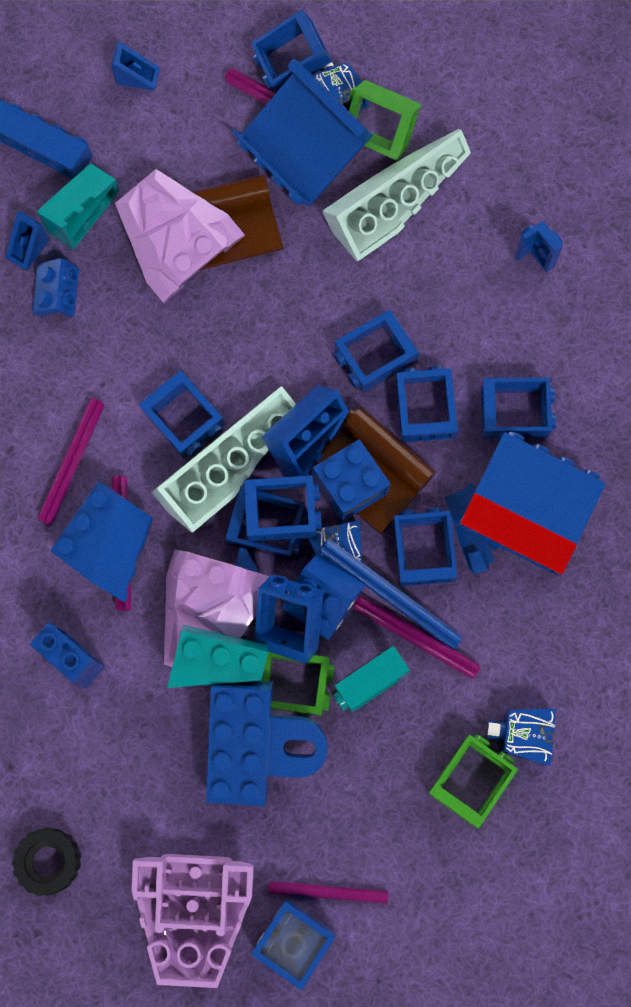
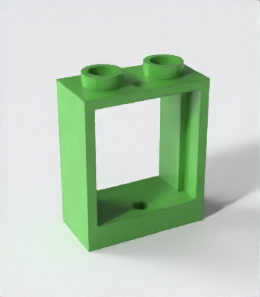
M364 80L357 87L354 86L349 95V102H351L349 111L358 118L364 98L402 115L393 142L372 133L373 136L364 145L398 161L407 150L422 104Z
M268 651L261 681H270L273 659L299 661ZM313 655L307 662L309 664L321 665L316 707L272 701V710L320 717L323 715V710L329 711L331 694L325 692L327 682H333L335 666L329 664L330 657Z
M475 734L474 737L471 735L465 737L428 794L469 824L479 829L518 769L513 766L515 761L502 751L496 754L488 748L490 743L486 739ZM469 747L505 771L478 812H475L442 788Z

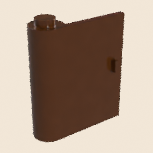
M264 174L193 192L227 213L245 234L228 251L219 253L200 270L284 249Z
M353 408L344 419L346 424L343 431L321 453L323 456L319 463L360 439L391 484L388 495L357 513L358 516L381 534L392 523L394 516L399 515V512L403 511L428 484L436 471L364 409L359 408L356 411ZM314 462V464H313L312 467L316 466V465L319 464V463H318V462Z

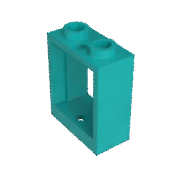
M392 646L336 684L335 691L337 693L333 695L334 699L342 711L348 709L352 714L406 677L410 669L395 647Z

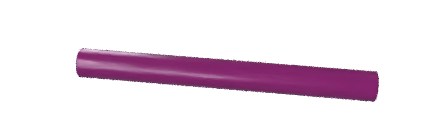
M270 881L269 894L386 904L388 902V891Z

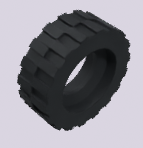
M44 828L27 834V837L19 842L18 848H15L14 860H12V866H14L13 874L14 877H17L18 884L26 889L25 891L35 893L37 896L53 895L68 888L71 882L78 876L77 872L81 867V852L78 851L77 847L79 846L77 842L72 840L71 835L64 833L60 829ZM46 846L55 848L61 856L60 869L49 877L39 875L33 867L35 853Z

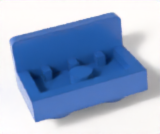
M544 221L536 226L531 224L521 232L515 258L519 261L531 253L547 273L557 263L563 248L562 239L557 232L551 231Z
M62 258L38 263L33 314L45 316L60 312L68 317L75 315L79 268Z

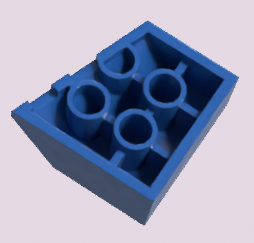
M98 481L50 551L90 582L126 603L129 594L127 589L131 578H134L137 569L135 564L139 552L144 548L153 517L112 488Z

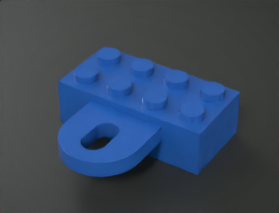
M271 681L212 684L206 803L265 806L268 796L269 776L307 777L322 767L328 751V741L324 730L319 724L309 718L272 715L273 682ZM288 740H304L312 742L316 749L312 754H292L285 750L284 744Z

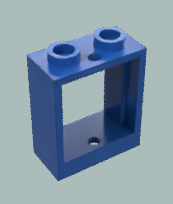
M304 9L251 43L255 51L253 58L259 68H263L265 74L262 77L269 89L274 88L278 92L293 74L289 69L279 76L269 55L302 33L313 54L300 63L311 74L316 73L333 62L313 20Z
M389 309L336 340L333 355L339 366L345 365L349 371L347 377L351 385L355 389L359 387L362 393H365L417 362L419 352ZM383 327L401 356L365 377L347 347Z
M433 366L423 371L407 368L396 374V390L401 442L456 439L458 427L452 369H444L443 366ZM444 381L448 422L408 425L405 384Z
M181 370L138 404L144 415L183 459L188 455L190 457L196 455L202 449L201 444L208 438L212 440L219 436L223 431L222 427L225 425L223 417ZM187 390L211 419L181 443L156 414Z
M483 378L481 384L482 439L499 438L504 432L508 434L509 432H515L524 438H548L552 430L556 429V414L551 413V403L555 402V388L550 387V378ZM495 393H539L541 427H496Z
M312 475L244 480L246 526L249 542L317 537L316 529L322 528L321 511L315 512L314 501H320L319 484H313ZM306 487L309 525L260 528L257 490Z
M240 486L225 538L227 544L292 561L293 554L298 555L300 552L302 538L289 539L286 549L255 541L249 542V540L241 538L246 522L245 490L244 487ZM257 490L259 504L294 512L296 515L293 526L307 525L308 512L306 511L305 502Z
M431 508L426 510L427 513L415 514L414 510H406L394 516L393 525L400 587L456 582L458 575L450 511H443V508ZM442 524L447 567L406 571L402 528Z
M271 575L258 588L255 642L268 645L269 652L307 664L319 647L324 591L315 589L308 584H299L287 580L282 576ZM276 597L307 607L305 635L274 626Z
M50 622L29 644L72 683L87 688L105 668L102 663L70 635Z

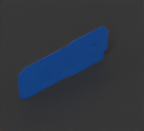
M464 489L446 496L445 501L451 512V518L469 571L472 570L475 575L489 570L488 564L495 561L487 540L456 525L460 515L464 514L471 500V495Z

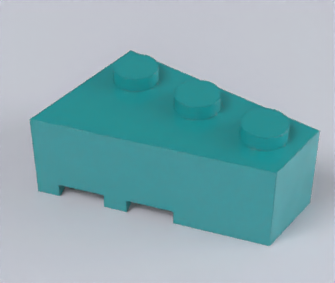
M90 163L45 203L37 213L48 234L74 250L120 190L116 179Z
M183 625L167 688L261 681L268 655V645Z

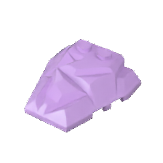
M157 169L115 203L146 283L163 303L179 292L189 278L222 251L225 253L245 236L227 213L213 206Z
M174 549L166 575L164 664L173 666L183 625L241 638L242 635L246 636L251 629L248 626L257 614L258 588L269 576Z
M164 854L161 857H143L133 860L131 891L133 899L137 901L141 916L139 921L141 928H144L146 934L147 950L157 985L218 988L236 936L242 925V920L252 898L254 865L242 861H232L229 857Z

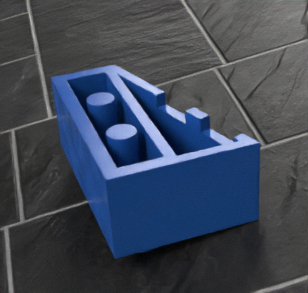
M317 385L262 436L284 477L307 476L314 462L319 463L323 456L320 452L328 440L332 441L349 412L338 390Z

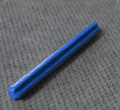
M327 539L322 544L319 550L322 555L361 581L367 588L453 650L461 643L462 636L331 539Z

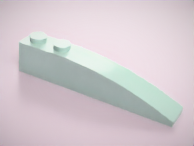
M458 129L404 157L363 182L322 211L332 233L356 261L361 260L398 234L405 227L403 223L422 208L420 205L429 195H434L439 189L438 185L445 177H450L470 155L471 152L462 130Z
M281 386L151 493L173 518L190 532H194L237 495L240 486L244 484V480L252 474L256 465L269 450L262 436L287 414L296 403Z

